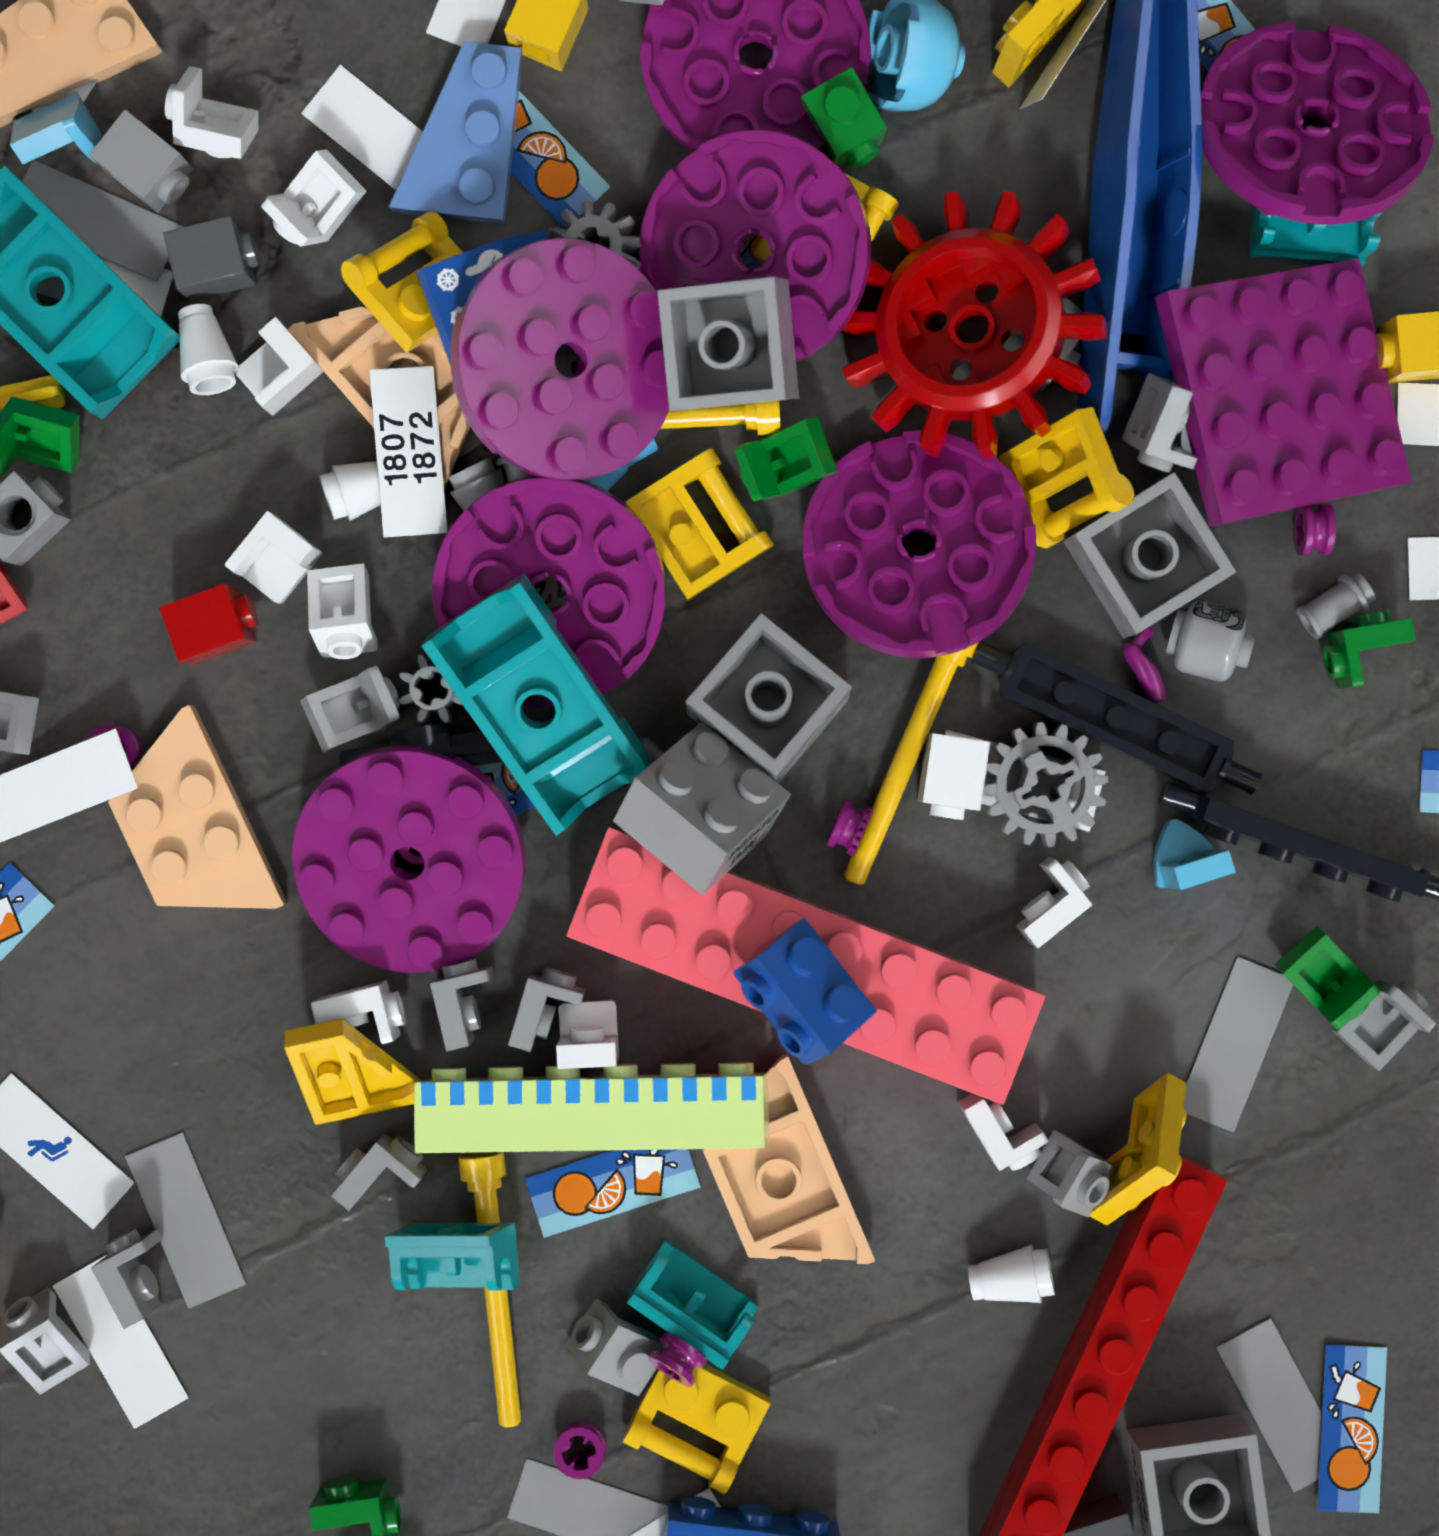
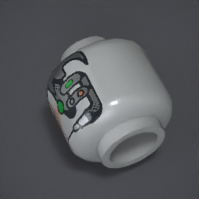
M1196 600L1189 605L1187 611L1177 610L1166 653L1174 655V666L1180 672L1217 682H1224L1231 677L1235 665L1247 668L1256 635L1245 632L1247 619L1241 610L1204 600Z

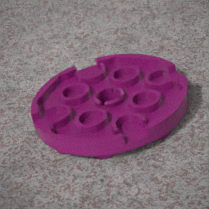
M665 0L663 5L650 4L640 48L642 77L649 102L658 120L674 140L690 153L700 148L699 145L710 139L746 130H765L783 133L798 138L822 152L826 149V146L801 105V97L853 67L863 87L866 89L871 63L870 32L859 0ZM760 42L768 47L772 54V59L765 69H753L745 64H741L739 53L746 44Z
M1295 22L1279 23L1254 30L1237 39L1222 51L1212 64L1201 90L1202 148L1207 161L1220 179L1231 190L1256 206L1261 212L1310 224L1333 225L1350 223L1375 216L1399 202L1414 186L1433 147L1435 135H1431L1428 116L1432 106L1422 83L1409 66L1395 53L1372 38L1329 24L1327 31L1323 32L1295 30ZM1302 117H1319L1327 124V127L1317 128L1309 125L1304 129L1302 127L1304 123Z
M746 130L710 139L699 145L700 148L687 156L674 169L671 168L654 191L648 204L640 233V245L642 246L639 247L641 273L648 279L656 291L768 277L789 280L796 362H799L816 353L838 335L854 314L863 296L869 276L872 253L871 234L865 208L858 192L842 169L820 150L798 138L773 131ZM752 235H761L766 239L771 255L761 267L755 269L748 268L740 257L742 243Z
M558 238L535 242L506 253L488 266L474 281L476 285L468 296L462 312L457 313L450 347V365L454 390L462 412L474 433L494 454L498 453L513 465L523 469L524 473L535 477L561 480L590 479L613 472L629 463L654 439L669 412L657 291L648 279L627 259L606 247L585 240ZM562 344L570 346L576 354L581 356L575 373L569 378L563 376L555 365V354Z
M921 430L903 431V436L884 439L870 444V441L858 446L835 464L838 472L821 480L810 500L805 515L802 539L804 566L808 582L816 600L838 628L851 638L876 651L907 658H928L952 654L966 649L985 639L1008 619L1021 601L1032 574L1036 554V528L1024 498V490L1011 471L998 458L984 459L975 443L948 433L946 443L938 457L926 455L919 446ZM913 531H923L932 536L935 541V549L926 555H914L912 558L904 549L902 541L907 534Z
M529 476L509 481L485 493L472 503L450 528L439 550L433 572L432 598L438 628L522 573H525L533 586H535L538 580L553 576L555 577L554 579L563 585L566 599L561 605L548 607L557 620L556 628L602 695L617 687L627 678L629 679L646 660L655 644L665 613V572L660 553L647 527L637 514L615 495L584 480H561ZM540 694L531 695L522 703V705L530 707L555 708L553 702L548 697Z
M394 745L367 751L351 758L329 774L305 804L299 817L293 839L292 863L296 886L306 910L318 928L333 943L351 956L378 968L396 972L424 973L442 970V966L454 965L470 959L486 948L501 933L514 912L521 894L526 873V849L523 833L512 806L501 790L483 772L457 756L453 759L436 752L423 750L422 746ZM410 847L417 850L423 857L424 869L418 874L417 872H406L400 867L396 868L395 851L397 849Z

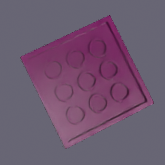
M1359 259L1170 290L1155 297L1174 381L1176 384L1193 392L1189 402V416L1185 427L1191 453L1198 458L1195 469L1209 527L1379 491L1412 482L1385 368H1379L1378 344L1375 337L1377 332Z

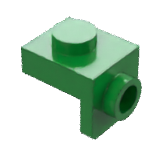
M853 67L801 97L800 103L829 152L828 157L839 167L848 164L850 170H854L868 163L880 153L878 145L882 143L887 127Z
M11 397L0 412V476L5 475L15 459L72 473L80 461L79 414Z
M818 417L805 419L763 440L743 443L734 449L740 466L741 479L748 488L751 499L755 502L785 496L838 472Z
M1390 610L1355 616L1357 628L1327 633L1329 645H1325L1323 648V662L1328 677L1335 679L1337 689L1364 685L1359 651L1416 641L1412 618L1392 621Z
M1318 926L1313 928L1274 964L1336 1029H1341L1350 1020L1363 1014L1369 1003L1380 993V989Z
M345 1476L330 1480L324 1484V1488H319L309 1506L312 1531L370 1522L372 1536H395V1533L401 1532L402 1518L399 1499L397 1496L389 1497L387 1478L359 1482L355 1476Z

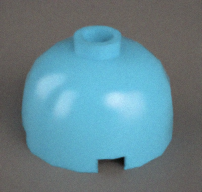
M890 0L884 11H872L868 21L871 41V63L868 77L872 75L873 94L868 93L874 106L876 109L895 112L915 111L933 105L950 87L953 79L960 75L965 62V48L960 43V34L952 13L937 0Z

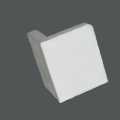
M276 317L258 332L266 343L239 365L237 372H235L238 378L255 396V400L272 416L324 372Z
M267 511L227 560L225 566L233 573L244 577L272 601L282 604L323 552L278 516Z

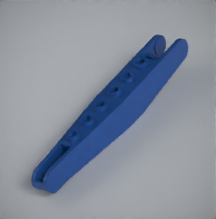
M1116 0L1094 153L1087 259L1093 258L1101 281L1085 290L1083 313L1091 312L1104 315L1108 325L1107 338L1081 340L1080 354L1082 356L1080 357V367L1088 375L1091 386L1086 394L1078 393L1077 409L1093 407L1103 434L1106 433L1112 416L1117 369L1142 373L1141 390L1148 373L1169 379L1175 383L1155 297L1170 290L1191 287L1200 212L1203 152L1197 0ZM1121 334L1144 337L1143 355L1119 352Z

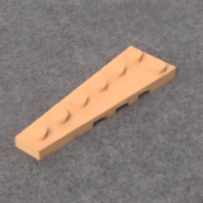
M19 0L0 13V128L16 120L14 116L42 103L46 106L65 98L67 96L66 92L94 79L99 83L163 52L128 0Z

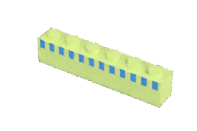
M753 1062L719 1063V1074H696L694 1063L661 1064V1075H638V1065L617 1064L616 1066L603 1067V1076H580V1068L557 1069V1066H546V1077H523V1067L506 1066L488 1068V1078H466V1068L463 1067L432 1069V1079L414 1082L415 1153L765 1148L769 1144L768 1073H754Z

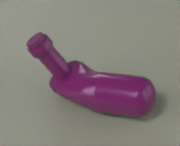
M1149 626L1138 633L1131 644L1124 643L1123 656L1134 672L1144 698L1158 704L1165 700L1167 696L1166 688L1157 666L1141 652L1143 645L1154 633V628Z

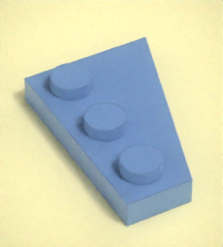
M463 42L389 205L392 213L421 216L426 212L433 211L444 219L505 225L523 61L521 47Z

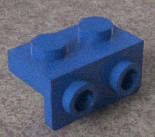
M805 917L795 922L755 957L744 962L733 971L734 976L741 983V990L747 1001L755 1008L761 1010L778 1031V1039L785 1050L791 1055L798 1057L805 1065L831 1054L877 1012Z

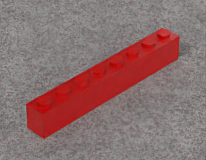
M1179 1152L1182 1164L1175 1180L1170 1185L1162 1186L1142 1200L1136 1209L1128 1212L979 1536L1064 1535L1228 1180L1212 1167Z

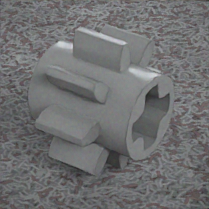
M421 654L418 656L420 670L414 675L400 673L399 677L403 681L410 683V694L403 696L399 702L403 705L416 703L421 707L417 714L418 722L425 723L432 711H438L443 722L450 723L452 722V715L449 708L455 703L463 704L443 676L441 685L448 689L446 698H434L431 705L427 703L429 693L422 690L423 682L425 679L435 681L440 672L435 666H431L426 656Z

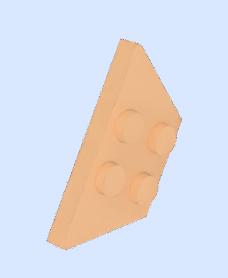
M361 306L341 311L339 316L309 324L303 321L295 323L287 330L373 428L374 420L369 370L422 366L434 367L445 492L449 482L448 477L451 476L471 426L459 405L454 390L451 366L439 333L406 353L367 308Z
M195 705L181 708L133 769L132 773L138 789L108 801L156 905L277 909L288 904Z
M788 1054L783 1055L766 1072L768 1073L769 1144L765 1148L703 1149L704 1155L748 1257L777 1259L780 1256L795 1257L801 1261L821 1262L822 1259L855 1260L857 1264H870L875 1261L874 1255Z

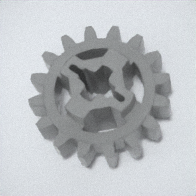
M1044 722L1033 723L1032 737L1029 738L1020 728H1015L1011 731L1014 742L1013 746L1009 747L1000 742L995 743L993 749L1001 759L998 764L987 763L986 772L994 775L993 783L984 785L983 794L994 795L996 802L990 805L986 812L988 816L1003 814L1006 817L1000 828V831L1008 835L1015 831L1017 827L1021 828L1020 843L1031 845L1036 834L1039 833L1045 847H1054L1056 833L1058 832L1066 840L1073 842L1077 839L1074 827L1076 823L1087 827H1093L1096 823L1087 812L1090 806H1105L1106 804L1105 799L1094 794L1095 786L1108 783V776L1094 774L1092 769L1093 766L1103 759L1101 754L1085 755L1082 752L1088 741L1085 735H1079L1072 739L1071 742L1066 740L1068 734V726L1057 725L1052 735L1048 736ZM1038 746H1050L1059 749L1067 754L1070 759L1060 763L1048 761ZM1016 760L1021 770L1016 785L1007 790L1008 772ZM1038 771L1042 775L1064 774L1057 778L1056 783L1049 787L1052 795L1050 798L1043 794L1024 795L1031 791V787L1038 783L1036 775ZM1080 780V794L1075 806L1072 808L1068 798L1073 783ZM1029 806L1040 808L1050 823H1034L1021 816L1017 811Z

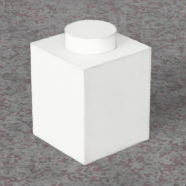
M935 733L928 734L917 802L931 804L929 815L964 820L965 809L980 811L990 742Z

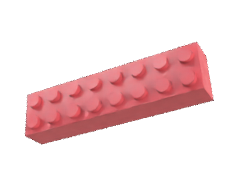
M613 825L608 827L566 937L761 1011L747 1001L741 990V983L734 976L733 971L744 962L755 957L791 925L805 917L877 1011L847 1038L843 1044L1004 1105L1046 996L1030 986L732 871L727 872L702 896L623 829Z

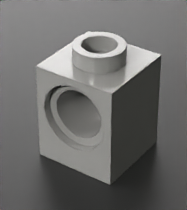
M127 110L122 112L89 154L104 171L157 213L160 212L165 204L171 205L183 195L189 184L188 175L193 170L178 151Z
M13 471L0 484V559L3 562L22 567L71 521L59 507L64 501L62 495L40 475L33 480L30 477ZM28 501L32 508V518L26 527L16 530L12 522L13 511L20 503Z

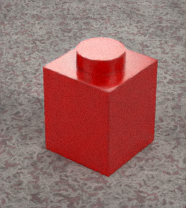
M224 583L159 607L175 654L180 663L193 665L257 642L252 627L259 625L254 605L247 593L239 594L236 587Z

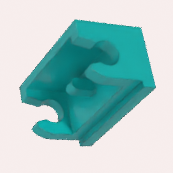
M1253 205L1249 258L1325 264L1359 259L1361 266L1366 264V258L1377 249L1380 243L1381 236L1373 235V226L1375 219L1380 217L1382 212L1375 216L1350 223L1333 225L1310 224L1285 219L1276 215H1268Z
M515 1222L411 1223L385 1235V1248H389L391 1280L395 1290H407L408 1281L410 1289H422L424 1287L488 1288L489 1291H501V1289L514 1290L520 1286Z
M667 1239L663 1240L632 1284L627 1299V1304L670 1334L687 1342L721 1370L724 1369L729 1358L753 1325L755 1318L752 1316L758 1308L757 1302Z

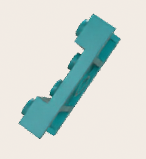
M5 165L0 169V325L90 413L103 420L180 342L179 334L96 255L18 176ZM48 277H60L65 287L62 299L52 306L40 305L37 299L39 284Z
M522 573L428 634L422 644V648L556 836L566 830L587 807L624 784L633 783L635 777L654 761L624 717H617L556 628V618L525 573ZM531 695H544L553 702L556 713L548 721H533L524 713L523 701Z

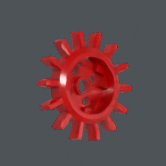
M953 191L945 193L943 213L947 222V233L925 242L922 240L916 225L902 214L891 220L896 239L909 252V255L898 265L895 271H890L878 262L871 260L866 285L882 291L878 308L875 311L856 309L846 326L842 329L844 334L855 337L876 336L878 351L851 362L843 367L842 371L845 379L853 389L869 385L887 375H890L897 385L894 390L878 404L871 415V418L886 433L895 427L905 414L917 404L929 412L921 429L919 446L926 455L938 457L946 443L947 432L952 419L972 420V439L983 458L988 459L996 457L998 436L994 427V417L1016 408L1020 411L1025 425L1042 438L1051 432L1045 409L1033 398V395L1044 385L1047 379L1058 382L1069 391L1081 394L1087 393L1091 386L1088 375L1078 364L1060 358L1064 342L1067 339L1092 341L1107 338L1108 325L1104 315L1091 312L1071 314L1066 313L1063 299L1074 293L1089 289L1101 281L1093 258L1077 262L1053 274L1046 264L1047 260L1063 246L1070 235L1066 220L1056 214L1026 244L1013 236L1021 217V204L1016 193L1003 192L995 207L994 218L989 229H969V212L958 192ZM985 288H997L998 294L993 301L988 303L979 301V295ZM937 316L947 318V323L942 330L938 332L928 330L929 323L933 318ZM973 316H981L989 321L988 332L979 342L970 344L959 340V328L966 319ZM1021 335L1024 337L1023 345L1015 351L1004 349L1005 342L1010 336ZM959 365H972V372L969 377L964 380L953 378L954 371Z

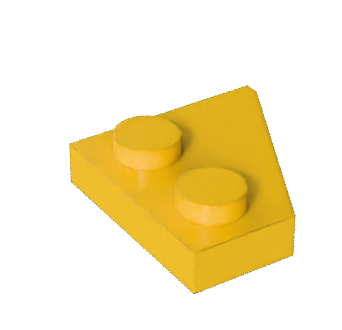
M344 1019L284 1031V1048L315 1125L414 1104V1082L421 1081V1079Z

